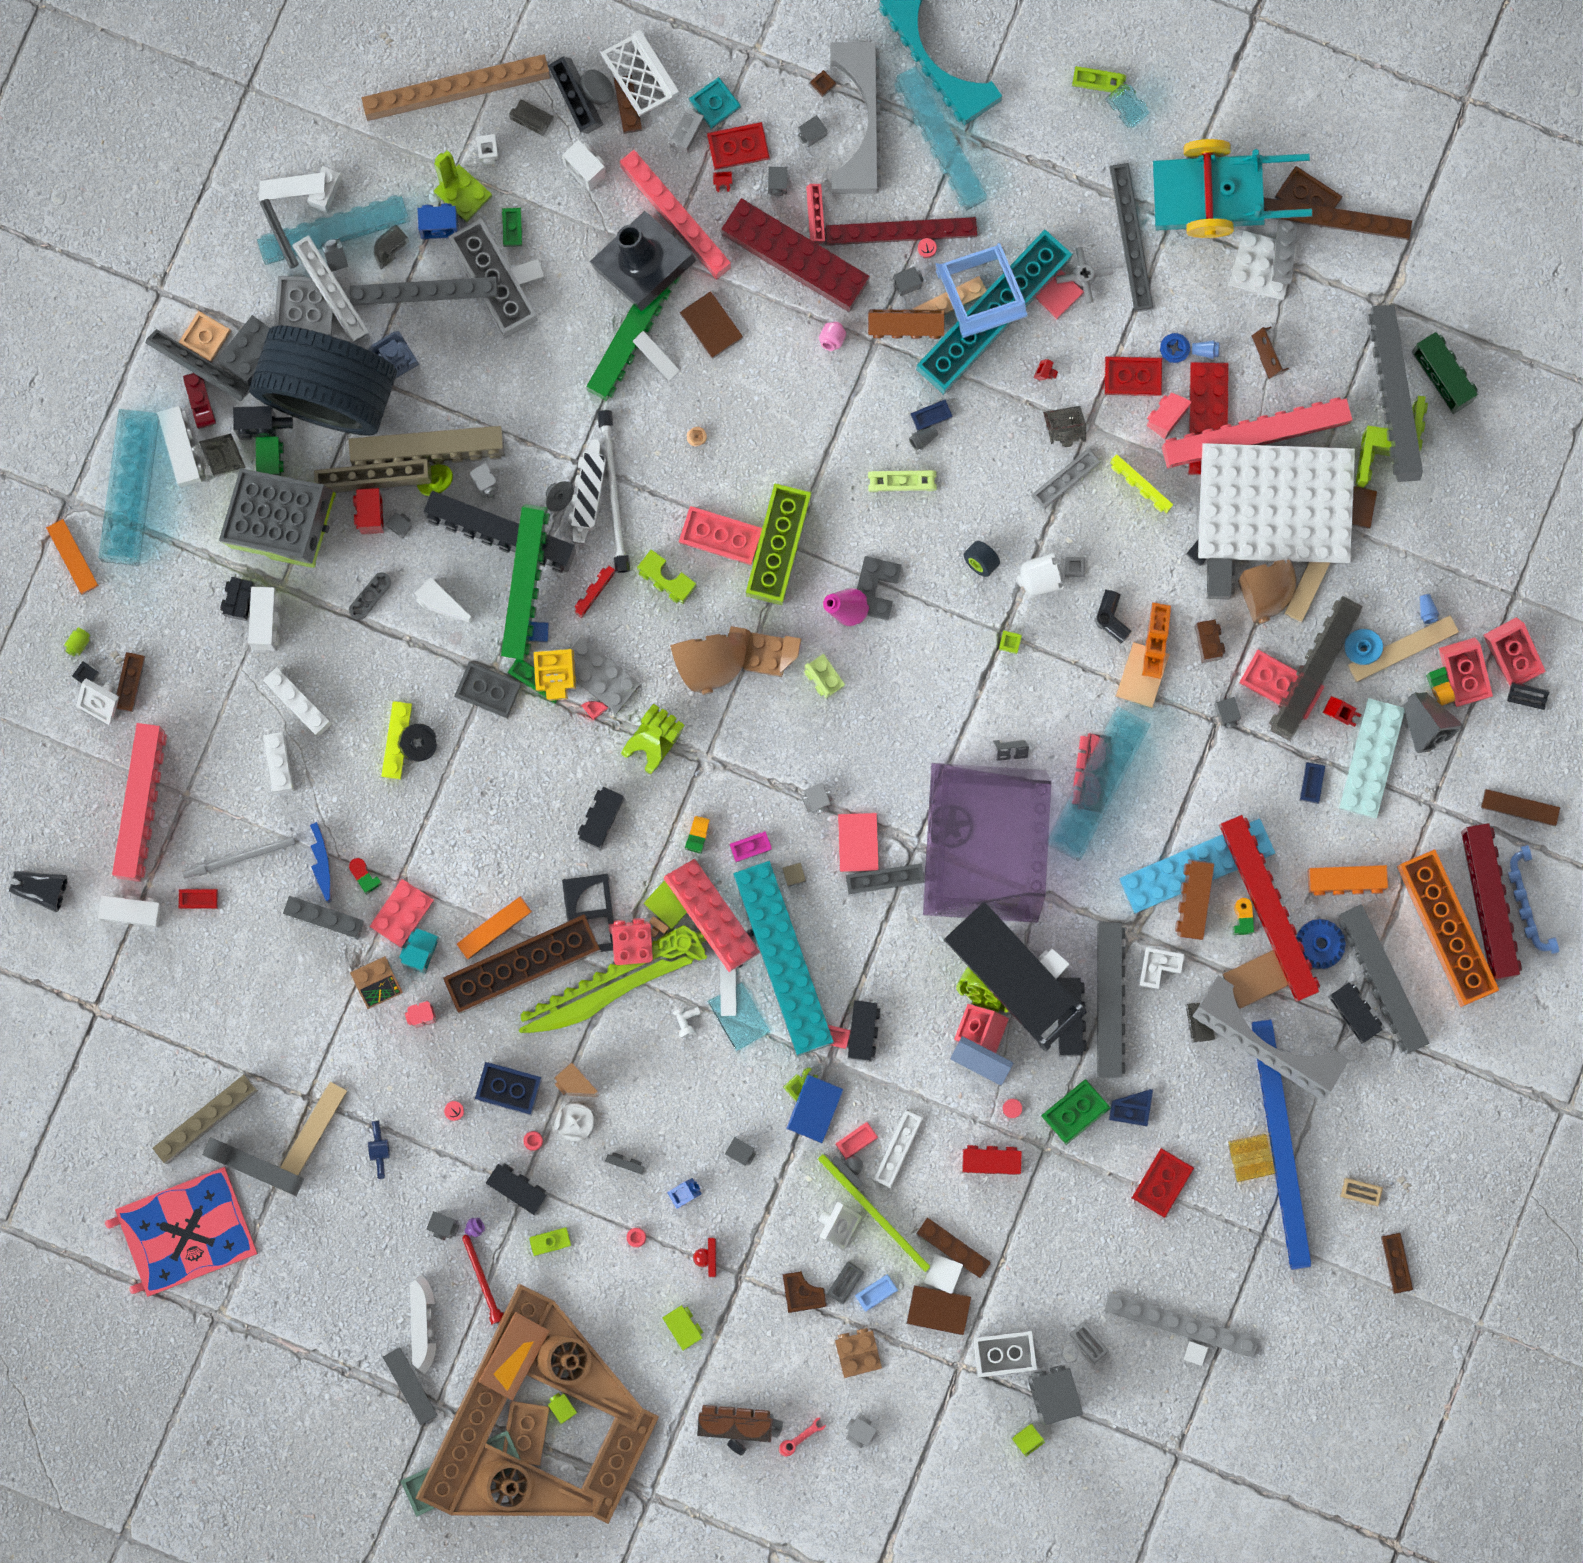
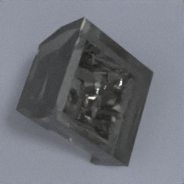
M1081 406L1043 412L1051 444H1054L1055 440L1060 441L1063 447H1070L1074 441H1079V438L1086 442V423Z
M231 433L199 441L194 447L197 457L200 456L207 481L228 473H237L240 468H246Z

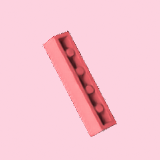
M809 184L806 187L810 240L817 244H822L825 242L821 184Z

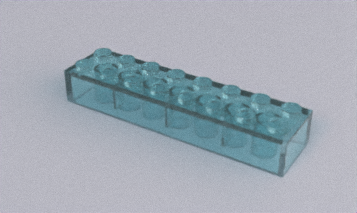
M125 409L118 410L98 556L101 562L140 566L159 427L157 413Z
M1118 706L1113 710L1044 844L1076 861L1082 859L1151 726L1150 723Z

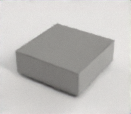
M1066 557L1065 577H1084L1085 557Z

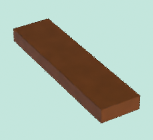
M1488 789L1484 790L1481 803L1482 809L1551 826L1557 825L1560 807Z

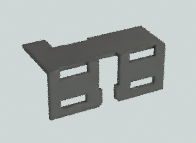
M999 740L993 741L998 750L997 761L1010 760L1011 748H1016L1014 759L1028 758L1029 746L1025 740L1000 743Z

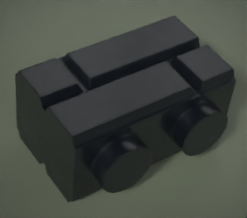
M231 577V580L226 582L225 592L227 596L226 600H222L220 611H223L222 614L225 617L247 621L251 601V587H255L253 581Z

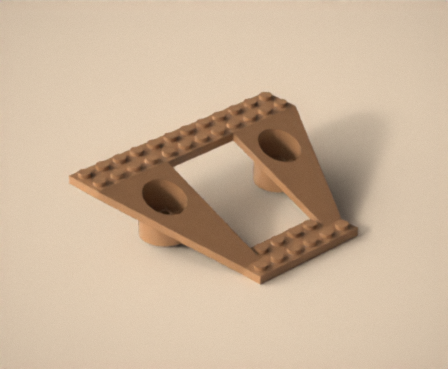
M518 1284L416 1499L451 1516H592L609 1524L659 1416L640 1406L554 1300ZM515 1312L549 1330L527 1376L615 1417L581 1489L486 1444L507 1398L479 1383L478 1380ZM571 1342L569 1350H565L563 1343ZM560 1346L561 1351L558 1354L553 1353ZM575 1347L579 1354L574 1355L572 1353ZM552 1355L556 1356V1362L551 1364ZM555 1366L560 1368L557 1375L552 1370ZM567 1370L569 1376L561 1377L563 1371ZM512 1468L509 1476H505L503 1469ZM500 1471L501 1477L498 1480L493 1479ZM515 1472L519 1476V1479L516 1481L512 1479ZM492 1481L496 1482V1488L491 1490L490 1486ZM498 1492L500 1495L495 1502L491 1494ZM507 1496L509 1501L501 1503L503 1497Z

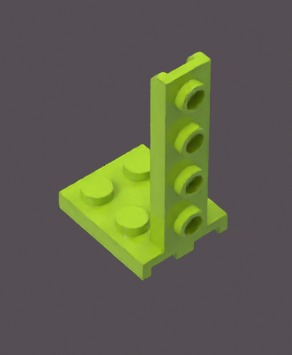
M446 150L444 154L440 153L434 160L439 185L433 192L445 204L448 203L456 206L458 215L467 223L492 197V194L460 164L456 167L453 155Z

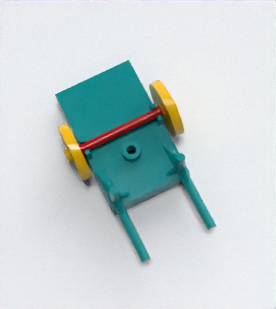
M1203 139L1186 143L1183 146V154L1185 157L1192 159L1153 161L1156 231L1186 229V234L1191 237L1217 238L1232 234L1234 227L1265 225L1264 219L1312 216V209L1264 211L1262 164L1310 161V153L1262 156L1259 155V150L1254 149L1252 155L1224 157L1231 152V144L1227 141ZM1225 187L1231 188L1229 191L1224 190Z

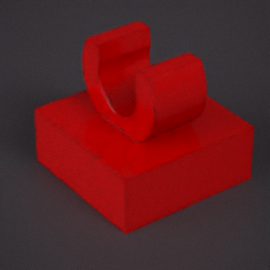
M732 171L713 172V185H716V191L720 192L719 187L726 185L727 192H729L730 184H732Z
M1049 359L1041 360L1033 378L1039 381L1046 380L1047 378L1051 380L1052 378L1056 379L1058 371L1052 369L1054 362Z

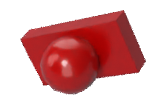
M708 1238V1250L700 1248L693 1254L695 1265L702 1268L708 1266V1277L716 1276L715 1238Z

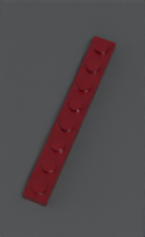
M976 217L826 225L827 246L918 241L925 238L936 240L977 237Z

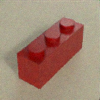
M967 1145V1149L962 1151V1173L1021 1175L1022 1151H1017V1147H1006V1150H998V1146H986L985 1150L979 1149V1146Z

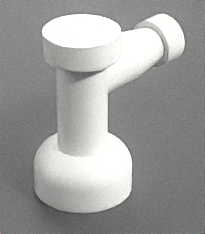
M696 1007L686 1012L684 1008L675 1010L673 1014L677 1016L681 1027L679 1031L680 1037L685 1038L694 1034V1028L688 1026L686 1019L700 1015L699 1008Z

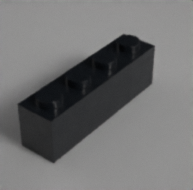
M563 56L549 64L548 67L579 131L589 134L604 125L594 104L583 94L585 91L583 87H580L581 77L572 59Z
M1081 977L1057 978V981L1085 1008V1001H1081V994L1085 993L1084 982H1081ZM1072 1006L1058 1019V1027L1075 1011ZM1079 1017L1058 1037L1059 1057L1083 1056V1052L1087 1051L1086 1040H1083V1032H1086V1021H1082V1017Z

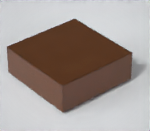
M823 70L810 81V85L823 97L836 86V82Z

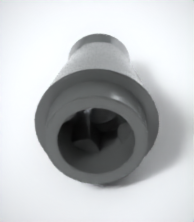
M934 426L912 433V436L909 437V442L916 451L922 450L938 436V432Z

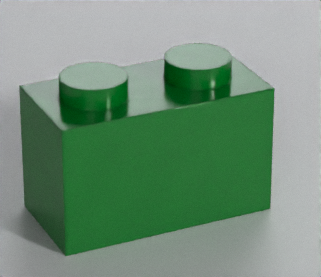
M256 437L257 472L281 476V472H284V461H281V454L284 453V443L281 442L279 437Z

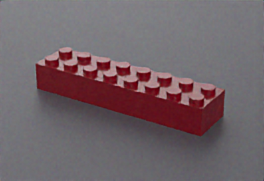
M742 198L721 229L722 236L849 313L869 283L870 276Z
M1490 823L1469 826L1461 831L1487 964L1495 981L1515 978L1520 975L1522 965L1516 956L1518 945L1516 941H1513L1512 933H1514V926L1512 922H1509L1510 906L1509 903L1505 902L1504 895L1507 892L1505 884L1501 882L1503 872L1501 865H1498L1497 862L1499 857L1498 848L1493 843V839H1495L1494 828L1490 827Z

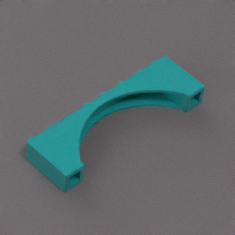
M880 0V7L878 8L883 17L887 16L890 20L889 25L892 30L899 33L902 44L905 47L908 46L912 51L910 53L915 62L919 61L922 65V72L926 77L932 79L934 89L937 92H941L944 96V103L947 107L951 106L954 110V117L959 123L962 122L964 126L1002 101V94L992 81L989 83H975L958 79L943 71L931 60L922 45L918 31V14L922 0Z

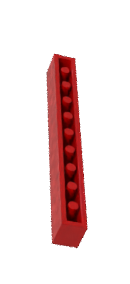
M1239 815L1219 824L1295 1001L1297 1002L1319 993V981L1316 977L1313 978L1312 965L1309 959L1305 960L1303 952H1305L1301 941L1298 942L1295 937L1297 931L1295 926L1288 921L1289 913L1287 908L1281 905L1280 899L1282 898L1277 888L1274 889L1272 881H1274L1273 876L1264 866L1266 860L1263 854L1259 853L1256 848L1258 842L1254 835L1251 836L1249 832L1251 827L1246 817L1243 818V815Z

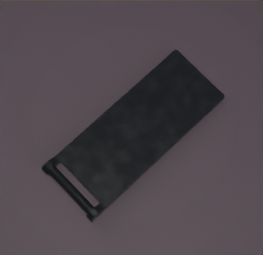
M986 902L979 905L944 938L949 947L1030 1033L1044 1051H1048L1051 1048V1044L1079 1017H1083L1087 1013L1086 1009L1069 994ZM1072 1006L1075 1011L1044 1039L1041 1035Z

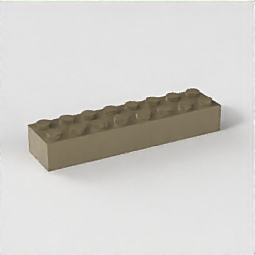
M501 426L348 438L352 466L427 459L429 462L437 465L451 460L452 463L463 462V459L481 461L482 458L489 457L490 460L501 459V456H505L504 436Z

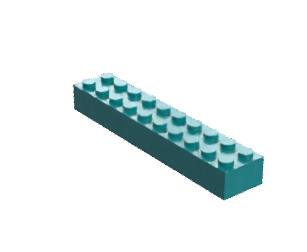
M1045 229L1010 265L1024 298L1025 307L1036 298L1072 259L1073 254ZM1004 273L966 312L967 317L1016 301ZM958 321L917 364L916 371L944 395L1012 322L963 338Z
M770 861L733 873L797 1057L834 1044Z

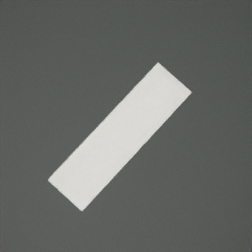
M325 172L260 181L259 201L314 194V192L322 193L324 192Z

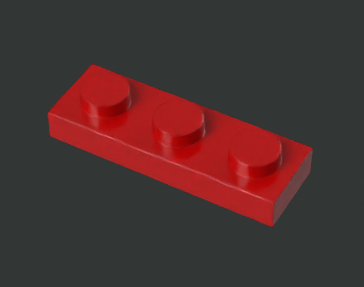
M609 565L606 569H601L597 575L599 578L595 584L591 583L586 590L588 594L584 599L580 598L576 603V615L583 618L614 576L615 569Z

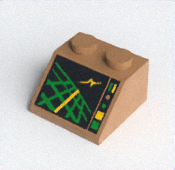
M386 956L350 972L367 1009L403 993Z

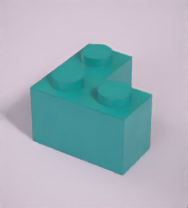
M416 928L415 932L412 931L409 936L408 942L410 945L408 944L406 948L403 947L399 957L401 963L406 967L426 974L439 937Z

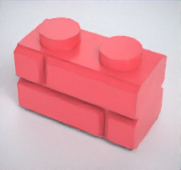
M428 1001L419 1003V1006L417 1004L409 1006L408 1012H405L407 1023L416 1028L425 1026V1024L436 1023L433 1006Z

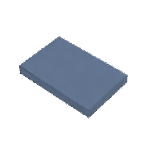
M963 1036L950 1060L1001 1086L1014 1064L1010 1060Z

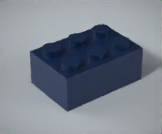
M485 1062L475 1100L532 1116L542 1077Z

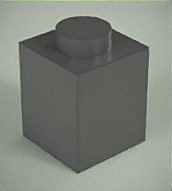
M816 115L798 127L799 134L797 136L802 144L806 143L810 147L827 136V129Z
M769 167L768 194H772V196L787 194V167Z
M340 239L329 240L322 244L331 272L348 267Z
M915 267L896 273L893 277L900 296L921 289V282L924 281L921 272H917Z
M1235 697L1216 702L1214 706L1221 727L1231 728L1237 726L1241 716Z
M736 1137L733 1138L725 1152L726 1156L744 1166L747 1163L751 1164L756 1154L753 1153L755 1148Z

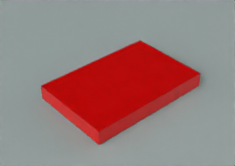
M762 122L707 133L714 171L770 159Z
M1105 356L1104 395L1162 396V358Z
M1160 1148L1131 1198L1165 1218L1194 1167Z

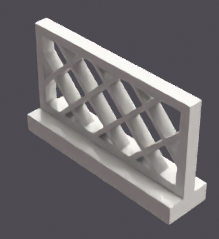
M641 30L634 32L631 37L601 52L602 58L639 117L669 100L677 99L678 89ZM632 42L635 47L634 54L623 51L624 46ZM612 52L620 54L619 61H611L607 55ZM622 55L633 58L631 66L620 63ZM635 58L643 60L645 63L644 69L633 67ZM619 67L630 70L628 78L618 74ZM632 70L643 73L641 81L630 79ZM645 74L653 76L655 79L654 85L643 82ZM628 83L640 85L638 93L630 92L627 88ZM641 86L652 89L650 97L640 94ZM654 89L662 91L665 97L660 100L652 98ZM638 98L648 100V107L641 110L637 104Z

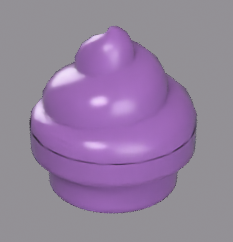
M471 1218L468 1220L464 1231L469 1236L478 1237L485 1231V1226L480 1218Z

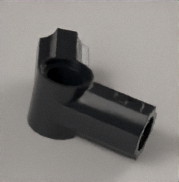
M1105 589L1095 623L1100 629L1106 631L1122 644L1132 631L1114 616L1121 594ZM1106 615L1109 618V622L1106 624L1102 623L1099 617Z

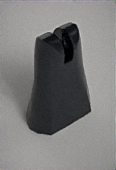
M14 871L12 879L24 882L23 887L10 884L9 892L53 912L59 911L63 901V896L59 894L60 892L65 893L68 883L67 875Z

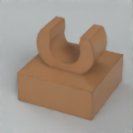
M654 916L649 921L653 925L651 928V936L653 938H656L660 931L666 934L670 929Z

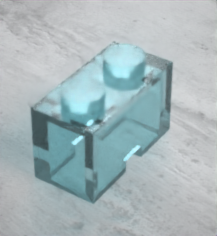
M1121 84L1105 100L1114 111L1117 109L1121 113L1118 117L1127 128H1134L1150 112L1147 110V104L1142 99L1139 100L1135 95L1136 91L1131 85Z

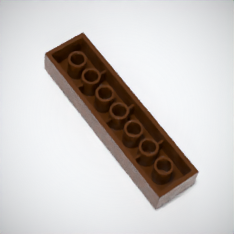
M582 915L443 977V980L457 1012L462 1014L601 952V949L587 917Z

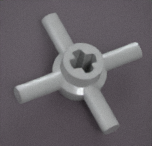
M1083 247L1076 248L1079 266L1075 268L1073 274L1056 276L1057 284L1075 281L1079 286L1083 287L1086 304L1094 302L1090 285L1095 281L1096 277L1112 275L1113 269L1108 267L1094 270L1092 266L1086 264ZM1082 272H1084L1085 275H1088V277L1084 278V276L1081 275Z

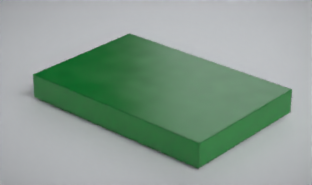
M1085 1079L1043 1113L1041 1117L1064 1144L1067 1145L1111 1108Z

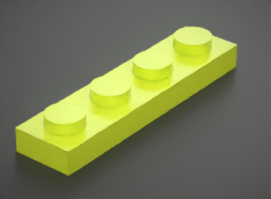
M1116 454L1111 459V468L1117 474H1123L1126 477V482L1132 487L1136 486L1140 490L1139 493L1145 499H1151L1157 510L1160 512L1164 511L1167 514L1173 504Z
M396 701L392 703L381 777L401 780L404 756L397 744L402 730L410 724L412 704Z

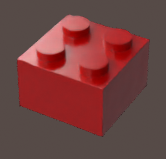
M379 488L356 490V495H353V506L357 510V514H354L356 529H359L361 534L384 533L383 499Z

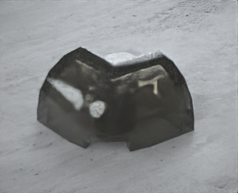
M396 224L383 233L375 242L373 253L380 269H383L396 259L394 253L409 243L408 237Z

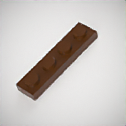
M928 1217L916 1233L951 1259L962 1264L964 1268L978 1278H981L991 1264L986 1258Z

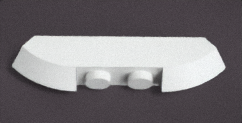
M421 1274L410 1285L412 1364L425 1374L433 1362L436 1351V1343H429V1340L432 1339V1328H428V1320L432 1319L431 1308H428V1304H435L429 1283Z

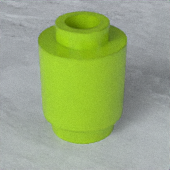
M79 627L76 631L73 630L64 644L65 652L73 657L76 655L80 656L89 643L91 635Z

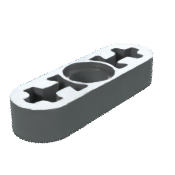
M377 573L350 605L349 613L353 619H364L389 589L391 579L386 573ZM385 577V581L387 584H381L378 588L381 592L378 593L377 590L372 588L371 586L374 585L375 587H377L379 584L378 579H383ZM372 591L375 593L373 601L365 600L367 592ZM361 599L366 605H369L368 608H366L365 605L361 608V615H354L355 611L353 609L355 607L360 608L362 603L359 601Z

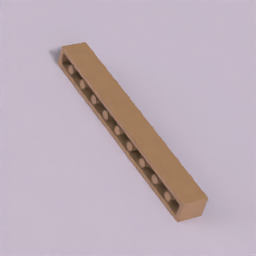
M545 54L372 94L361 97L367 121L549 79L550 74Z

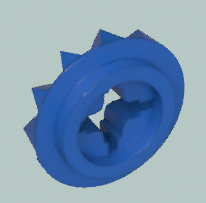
M1172 333L1165 336L1161 341L1160 352L1163 359H1166L1169 363L1178 364L1188 357L1190 344L1183 335ZM1177 341V348L1180 349V351H1176L1174 355H1172V349L1169 347L1174 346V344H1176Z

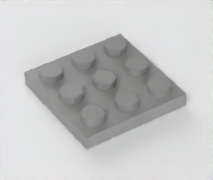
M278 276L274 326H294L332 336L333 311L311 277Z

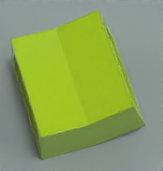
M1031 1423L1011 1438L1025 1457L1045 1443Z

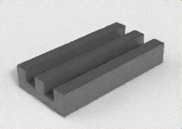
M848 1261L827 1294L841 1304H844L864 1271ZM848 1267H851L852 1270L837 1293H832ZM857 1271L858 1275L856 1276L851 1286L841 1299L839 1295L849 1282L854 1272Z

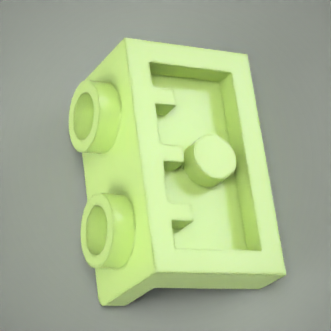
M824 654L805 665L806 670L804 673L810 681L814 680L817 685L815 689L820 696L824 695L827 699L845 686Z

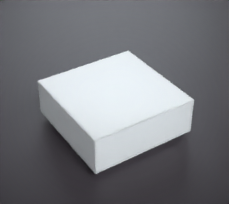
M1189 1341L1183 1360L1202 1366L1208 1347Z

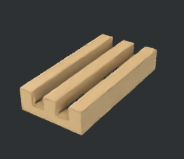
M1344 1178L1340 1197L1378 1207L1383 1187ZM1350 1183L1377 1190L1378 1193L1374 1194L1347 1186ZM1346 1191L1376 1198V1201L1348 1195Z

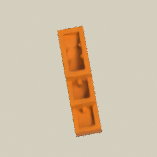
M1152 602L1142 676L1161 679L1169 632L1170 605Z
M520 896L459 941L457 946L468 960L509 931L532 911Z

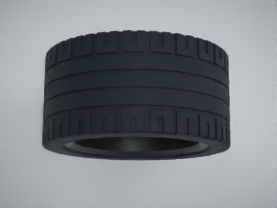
M276 325L268 330L249 391L260 402L300 420L340 432L371 436L375 435L379 430L397 375V369L391 362L378 354L348 341L313 330Z

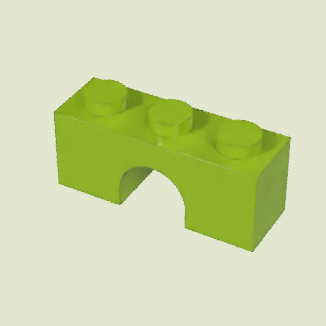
M651 549L637 566L638 575L646 581L650 579L654 582L653 586L660 592L666 591L670 594L668 597L676 604L678 602L684 604L697 587V584L682 572L673 580L665 579L661 575V571L667 564L666 560Z

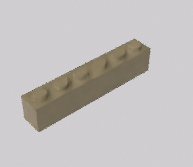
M427 459L314 470L315 483L325 485L335 493L356 491L358 489H380L432 483L431 464Z
M243 1074L152 1149L164 1164H168L258 1092L257 1088Z

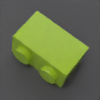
M681 1305L662 1317L682 1351L701 1340V1334L704 1332L698 1323L694 1325L690 1319L693 1317V1314L689 1308H684Z

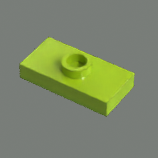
M567 1227L529 1237L533 1256L571 1246Z

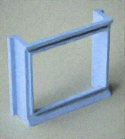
M1000 243L997 246L943 264L935 263L938 279L941 278L959 321L960 332L963 338L1027 317L1024 298ZM998 259L1016 301L967 317L950 275Z

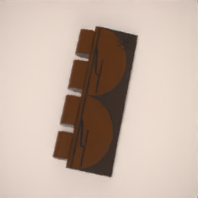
M703 1405L702 1412H699L697 1436L771 1442L773 1419L770 1418L769 1410L756 1409L754 1414L753 1409L737 1408L736 1411L735 1407L719 1406L718 1409L717 1406Z

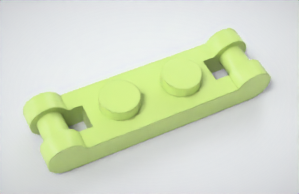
M936 471L868 472V479H870L868 491H936ZM879 478H883V484H878ZM922 478H927V484H922Z

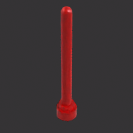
M464 1235L462 1237L463 1243L490 1309L489 1320L491 1325L497 1324L501 1321L504 1313L496 1306L470 1237Z

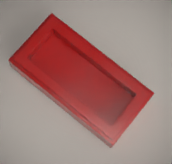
M179 889L178 908L218 909V889Z

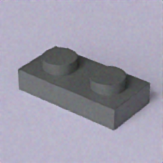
M615 1152L612 1155L607 1154L605 1162L641 1175L643 1174L645 1167L641 1166L642 1162L632 1158L630 1162L623 1160L624 1156Z

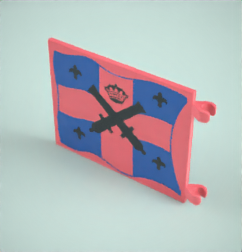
M225 1167L115 1209L117 1217L105 1221V1225L109 1229L121 1225L142 1281L129 1287L132 1294L145 1290L147 1297L258 1254Z

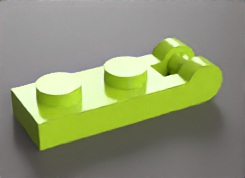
M1075 66L1072 86L1123 95V83L1126 82L1127 76L1121 73ZM1111 80L1116 81V86L1110 85Z

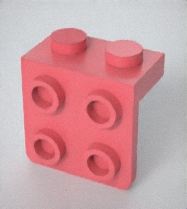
M643 918L633 919V922L625 923V920H616L614 924H608L609 932L612 934L614 963L616 965L649 963L653 960L650 923L644 921Z

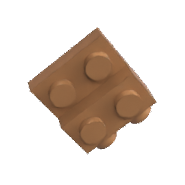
M868 1328L856 1330L857 1334L850 1336L849 1333L838 1335L835 1344L844 1378L882 1369L873 1330L868 1331Z

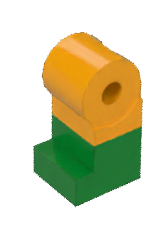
M1445 667L1429 672L1426 675L1433 695L1442 706L1455 701V695L1446 675Z
M695 815L685 850L702 854L710 819Z
M1240 898L1234 905L1238 925L1233 927V935H1252L1254 933L1252 903L1247 898Z

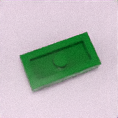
M502 208L503 247L522 246L521 208Z

